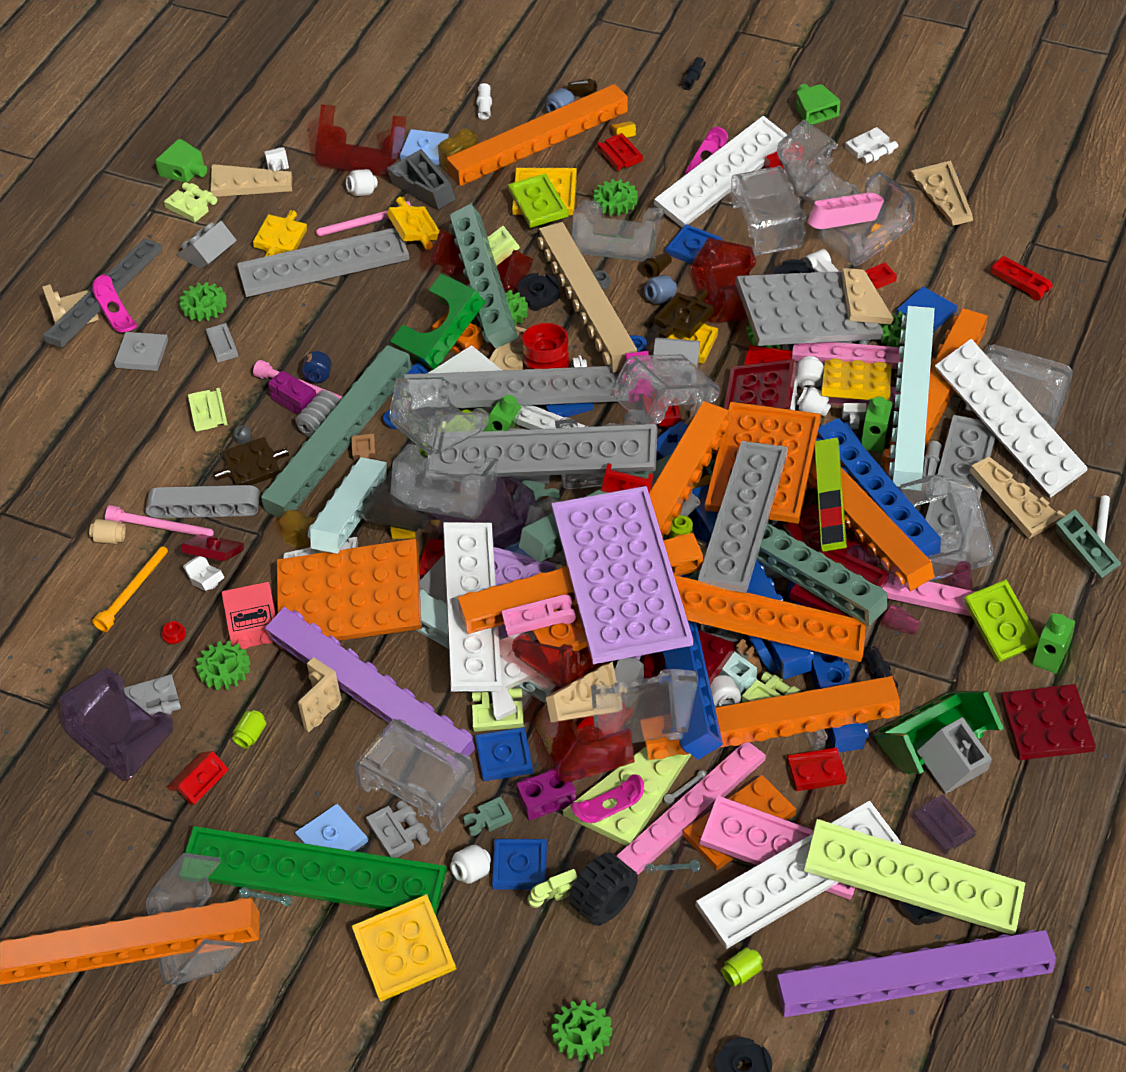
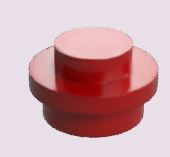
M171 621L164 625L162 638L166 643L177 644L184 640L186 630L182 624L177 621Z

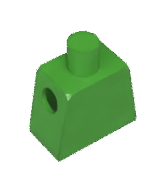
M802 84L796 93V109L805 127L838 117L840 100L823 85L819 84L809 87L807 84Z
M178 139L155 160L159 176L189 182L195 175L204 177L207 173V167L203 164L201 152L182 139Z
M505 395L501 397L491 411L483 432L509 431V428L516 427L522 406L517 403V399L514 396ZM498 423L502 424L501 430H496Z
M884 397L870 399L862 437V445L866 450L881 453L885 449L893 403L887 401ZM873 426L879 427L880 433H872Z
M1051 613L1040 636L1033 666L1055 674L1057 673L1072 641L1075 627L1074 620L1067 618L1063 614ZM1052 645L1055 647L1056 652H1048V647Z

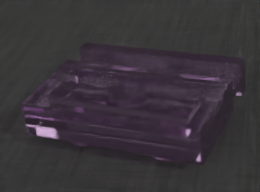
M943 794L923 805L920 810L913 811L912 818L944 855L949 850L956 849L975 837L976 830Z

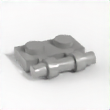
M172 674L124 688L132 723L140 720L146 722L151 717L161 714L165 716L170 715L172 711L181 709Z
M404 800L397 803L396 807L399 811L395 813L387 806L366 817L367 824L388 857L398 858L413 850L414 845L411 841L413 839H418L421 845H425L430 841L426 834L427 829L423 823L418 822L415 817L416 812ZM407 822L409 828L404 830L400 823Z

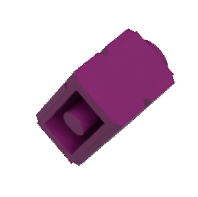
M285 371L278 373L268 383L271 399L297 415L317 396L315 389Z

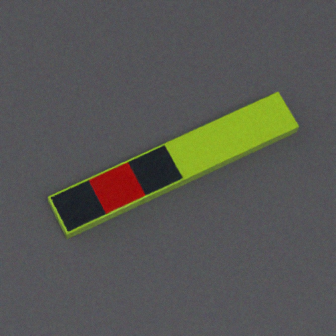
M838 437L815 441L821 547L823 551L847 548Z

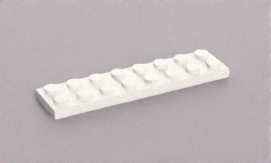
M762 116L656 197L654 205L683 228L765 165V156L791 145L793 139L766 117Z
M972 339L935 365L936 370L1050 498L1087 471V466Z
M444 522L443 536L451 691H501L502 679L498 626L467 634L458 606L459 596H463L468 592H478L491 586H496L492 523Z
M870 801L831 823L901 844V841ZM812 834L696 901L695 906L725 949L839 883L838 881L803 871Z

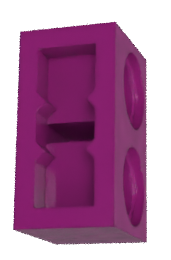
M564 766L550 769L544 774L528 777L516 783L518 799L529 821L566 808L576 801L575 787Z

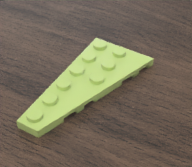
M645 747L574 801L579 803L585 800L590 801L621 786V783L626 782L630 775L637 774L644 781V793L637 803L596 823L581 821L580 818L574 815L571 804L563 810V816L628 846L640 835L691 754L648 760ZM607 799L603 802L602 806L607 809L613 808L617 801L615 799Z

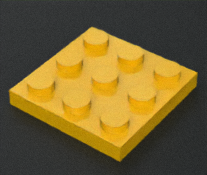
M516 168L515 182L546 173L566 206L568 214L574 215L577 168ZM513 199V215H522Z
M837 358L825 360L821 396L864 400L884 397L887 401H890L891 365H887L884 362L865 363L860 360L847 362Z
M427 895L352 925L380 1001L457 970Z

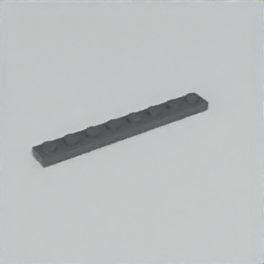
M143 239L106 274L112 279V284L117 294L162 251L160 243ZM93 289L89 290L43 335L45 342L63 347L101 310L94 296Z

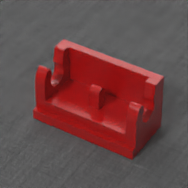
M607 463L601 491L611 493L647 486L650 493L654 474L649 473L648 479L613 471L611 470L612 464Z

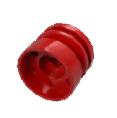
M540 323L529 327L523 333L524 369L569 368L568 334L563 327L553 323Z

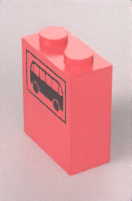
M269 582L222 591L232 646L238 643L241 649L274 642L269 638L265 629L276 616Z

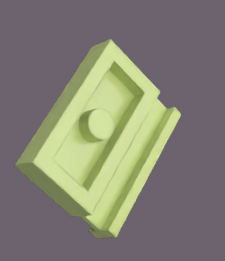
M504 226L488 237L496 266L520 248Z
M216 388L217 391L213 392L206 390L188 394L196 431L218 427V424L223 423L224 426L228 425L220 388Z

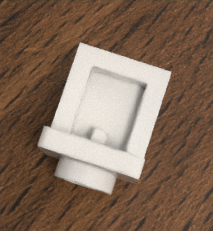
M196 556L183 566L192 585L205 591L215 588L218 582L224 579L221 570L210 566L205 557Z

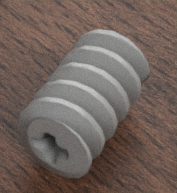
M321 390L307 404L306 408L297 415L295 419L296 425L305 436L310 438L314 434L315 429L325 421L328 413L335 409L340 401L337 396L330 391Z

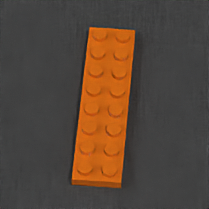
M674 575L688 621L858 662L862 660L866 624L855 618L751 593L730 591L697 580Z

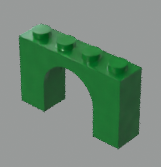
M442 273L430 287L429 292L438 302L449 307V314L445 322L436 330L428 333L417 332L402 324L390 340L398 350L408 353L410 358L432 370L438 367L486 303L475 289Z

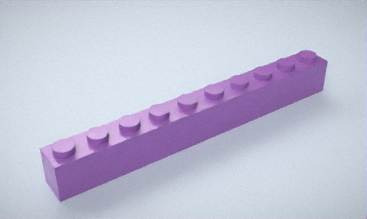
M283 607L265 627L271 640L306 665L314 657L334 670L341 690L453 770L457 771L475 750L472 740L473 736L463 728L459 730L454 727L453 722L447 716L441 715L440 717L437 715L433 707L427 702L423 701L420 703L415 699V695L407 688L402 690L386 674L383 677L377 672L378 670L373 664L368 661L364 663L359 660V656L349 648L345 650L340 646L341 644L336 638L331 635L327 637L322 634V630L316 624L305 622L304 617L296 610L291 612L286 607Z
M1029 930L1020 935L1010 936L1006 934L996 939H976L970 943L960 945L951 943L936 949L922 948L916 952L905 954L896 952L887 957H868L863 961L857 962L842 961L833 966L823 967L818 965L803 971L788 970L777 975L776 988L783 1016L789 1017L1052 973L1056 957L1047 931L1037 932L1036 930Z

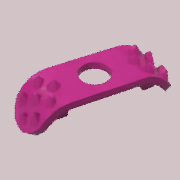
M711 128L688 166L686 174L703 162L700 158L702 152L708 151L713 155L726 144L728 134L723 128Z
M108 275L97 277L92 285L93 293L111 326L121 333L130 332L135 329L137 322L126 311L114 290L112 279ZM110 302L117 304L118 312H110L107 304Z
M632 774L626 782L621 783V786L590 801L573 802L571 809L574 815L580 818L581 821L596 823L637 803L644 793V781L640 775ZM607 799H615L617 801L613 808L607 809L602 806L603 802Z

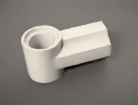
M821 249L803 258V261L807 263L806 266L810 269L812 266L815 273L838 272L831 263V258L825 249Z

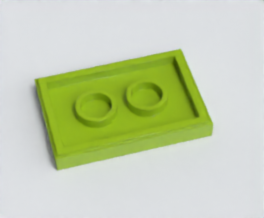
M546 173L508 184V190L530 228L569 217L566 206Z
M1007 579L967 595L962 599L997 663L1038 646L1039 637Z

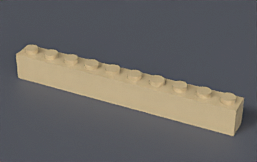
M561 222L539 228L540 237L537 238L539 248L544 250L547 262H551L553 273L558 274L561 287H565L568 299H572L575 312L580 313L581 322L587 326L590 338H594L597 351L602 352L605 365H609L613 373L625 370L626 353L637 352V348L564 223Z

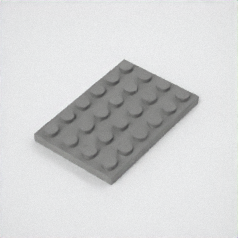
M842 271L736 277L735 283L758 346L882 339L883 330L880 323L849 321L841 276Z

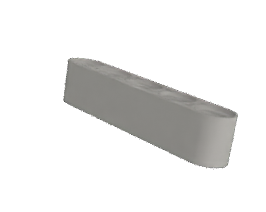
M251 485L152 488L148 492L146 513L153 518L253 516L258 512L260 491Z

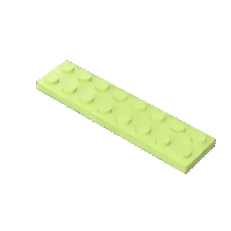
M818 819L814 826L803 870L1010 935H1014L1017 929L1025 882Z

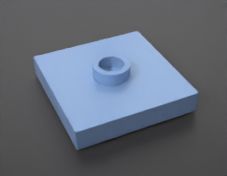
M411 129L401 151L400 159L402 160L422 149L435 165H439L449 142V134Z
M338 804L295 832L296 837L301 843L356 851L368 842L367 836Z

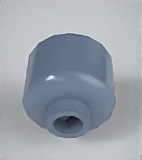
M560 88L550 94L546 99L547 111L552 112L574 102L573 93L567 89Z
M668 275L652 277L644 287L646 298L651 303L657 305L668 303L677 292L676 283Z

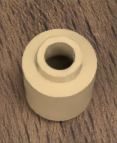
M96 519L95 523L90 525L89 534L90 537H93L94 542L117 544L124 541L126 528L125 524H120L119 521Z

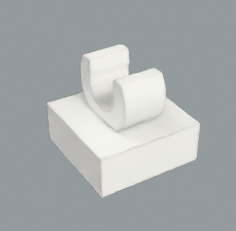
M284 147L264 152L268 170L279 171L289 168Z
M843 403L842 420H849L850 427L858 429L859 420H865L866 403Z

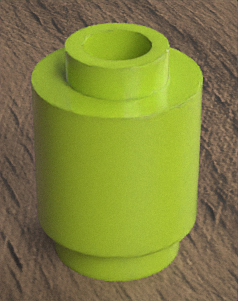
M679 515L678 518L674 517L669 539L681 534L693 533V523L690 518Z
M256 710L245 711L233 730L232 740L240 747L246 749L254 745L267 725L264 715Z
M746 947L727 960L725 966L721 968V972L725 980L732 987L737 984L742 985L762 970L761 964L763 960L755 949L750 950Z

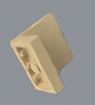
M51 284L42 287L54 323L88 292L86 290L60 298L58 291L53 292ZM96 314L88 323L99 320L98 315Z
M314 657L307 663L312 689L298 702L304 729L307 732L319 726L324 717L331 710H335L342 700L336 672Z

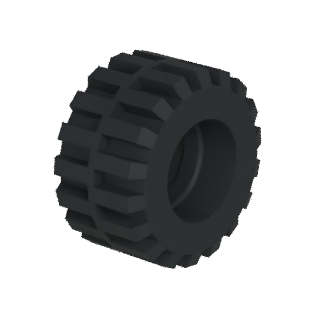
M612 852L603 853L592 860L581 871L571 888L569 904L594 926H601L617 916L629 902L637 886L638 874Z

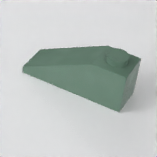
M1076 509L1056 523V533L1101 579L1121 565V562Z

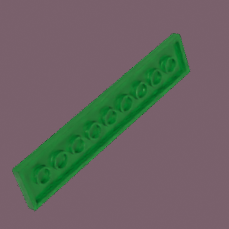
M194 826L179 875L181 878L385 911L427 895L436 916L447 868L444 865Z

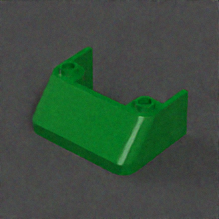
M953 691L880 728L873 734L878 745L901 772L911 775L924 772L921 765L925 761L923 757L918 756L917 751L938 731L963 717L978 739L984 736L983 732L986 730L1000 731L1003 729V725L988 691Z

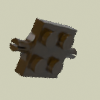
M701 289L696 296H686L677 293L653 318L654 325L664 328L659 337L668 338L672 333H676L690 339L714 313V306L703 302L704 298L708 296V292L705 289L704 291Z
M265 437L222 451L226 468L215 471L213 474L216 481L229 476L236 486L253 485L276 477L280 473L277 459L289 456L287 447L273 451Z

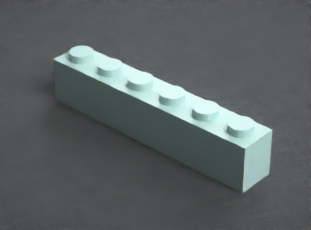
M361 457L356 465L352 466L349 475L344 477L341 486L335 490L332 499L327 501L324 510L319 512L317 520L309 527L308 538H311L312 549L339 553L387 482V462Z

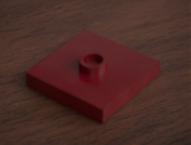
M200 534L182 543L181 551L187 554L226 561L244 551V543Z

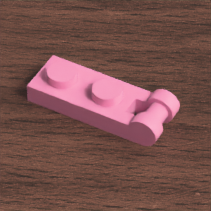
M561 595L503 610L502 615L508 636L558 623L569 624L574 622L576 615L575 611L571 609V597L569 595Z

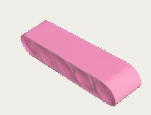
M863 193L815 201L807 222L812 227L826 229L873 221L877 219L884 199L875 193Z

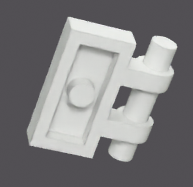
M877 127L845 142V149L856 159L862 157L864 164L875 162L880 156L889 155L898 148V143L896 141L889 143V137Z

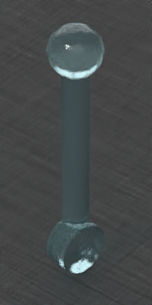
M692 860L689 864L654 865L649 863L646 865L645 870L650 874L654 871L690 869L696 872L700 869V862Z
M246 887L241 888L239 891L240 896L243 898L251 896L281 902L285 906H291L293 901L288 896L278 897L249 891Z

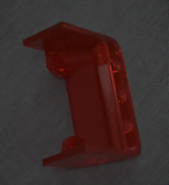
M321 104L315 149L316 162L321 166L350 171L367 169L375 175L389 174L387 168L395 164L403 148L407 117L393 116L391 135L384 139L382 149L346 144V131L340 126L333 125L336 105Z
M440 229L430 262L443 267V272L456 275V272L464 274L463 269L466 267L459 258L461 251L457 248L454 241L457 237ZM513 250L509 257L497 265L505 290L513 291V288H518L520 279L526 276L530 270L533 258Z
M577 679L561 682L554 688L552 693ZM547 701L534 719L535 731L558 778L564 782H573L635 763L629 728L604 735L602 730L595 726H585L578 729L573 719L551 723Z

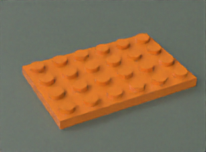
M730 402L728 420L731 421L728 432L726 434L723 433L705 502V510L719 512L741 441L788 447V454L769 519L799 524L821 414Z
M416 539L340 550L338 554L324 552L277 559L278 613L283 607H286L291 612L296 610L304 617L305 622L316 624L322 630V634L327 637L331 635L338 641L422 629L419 551Z

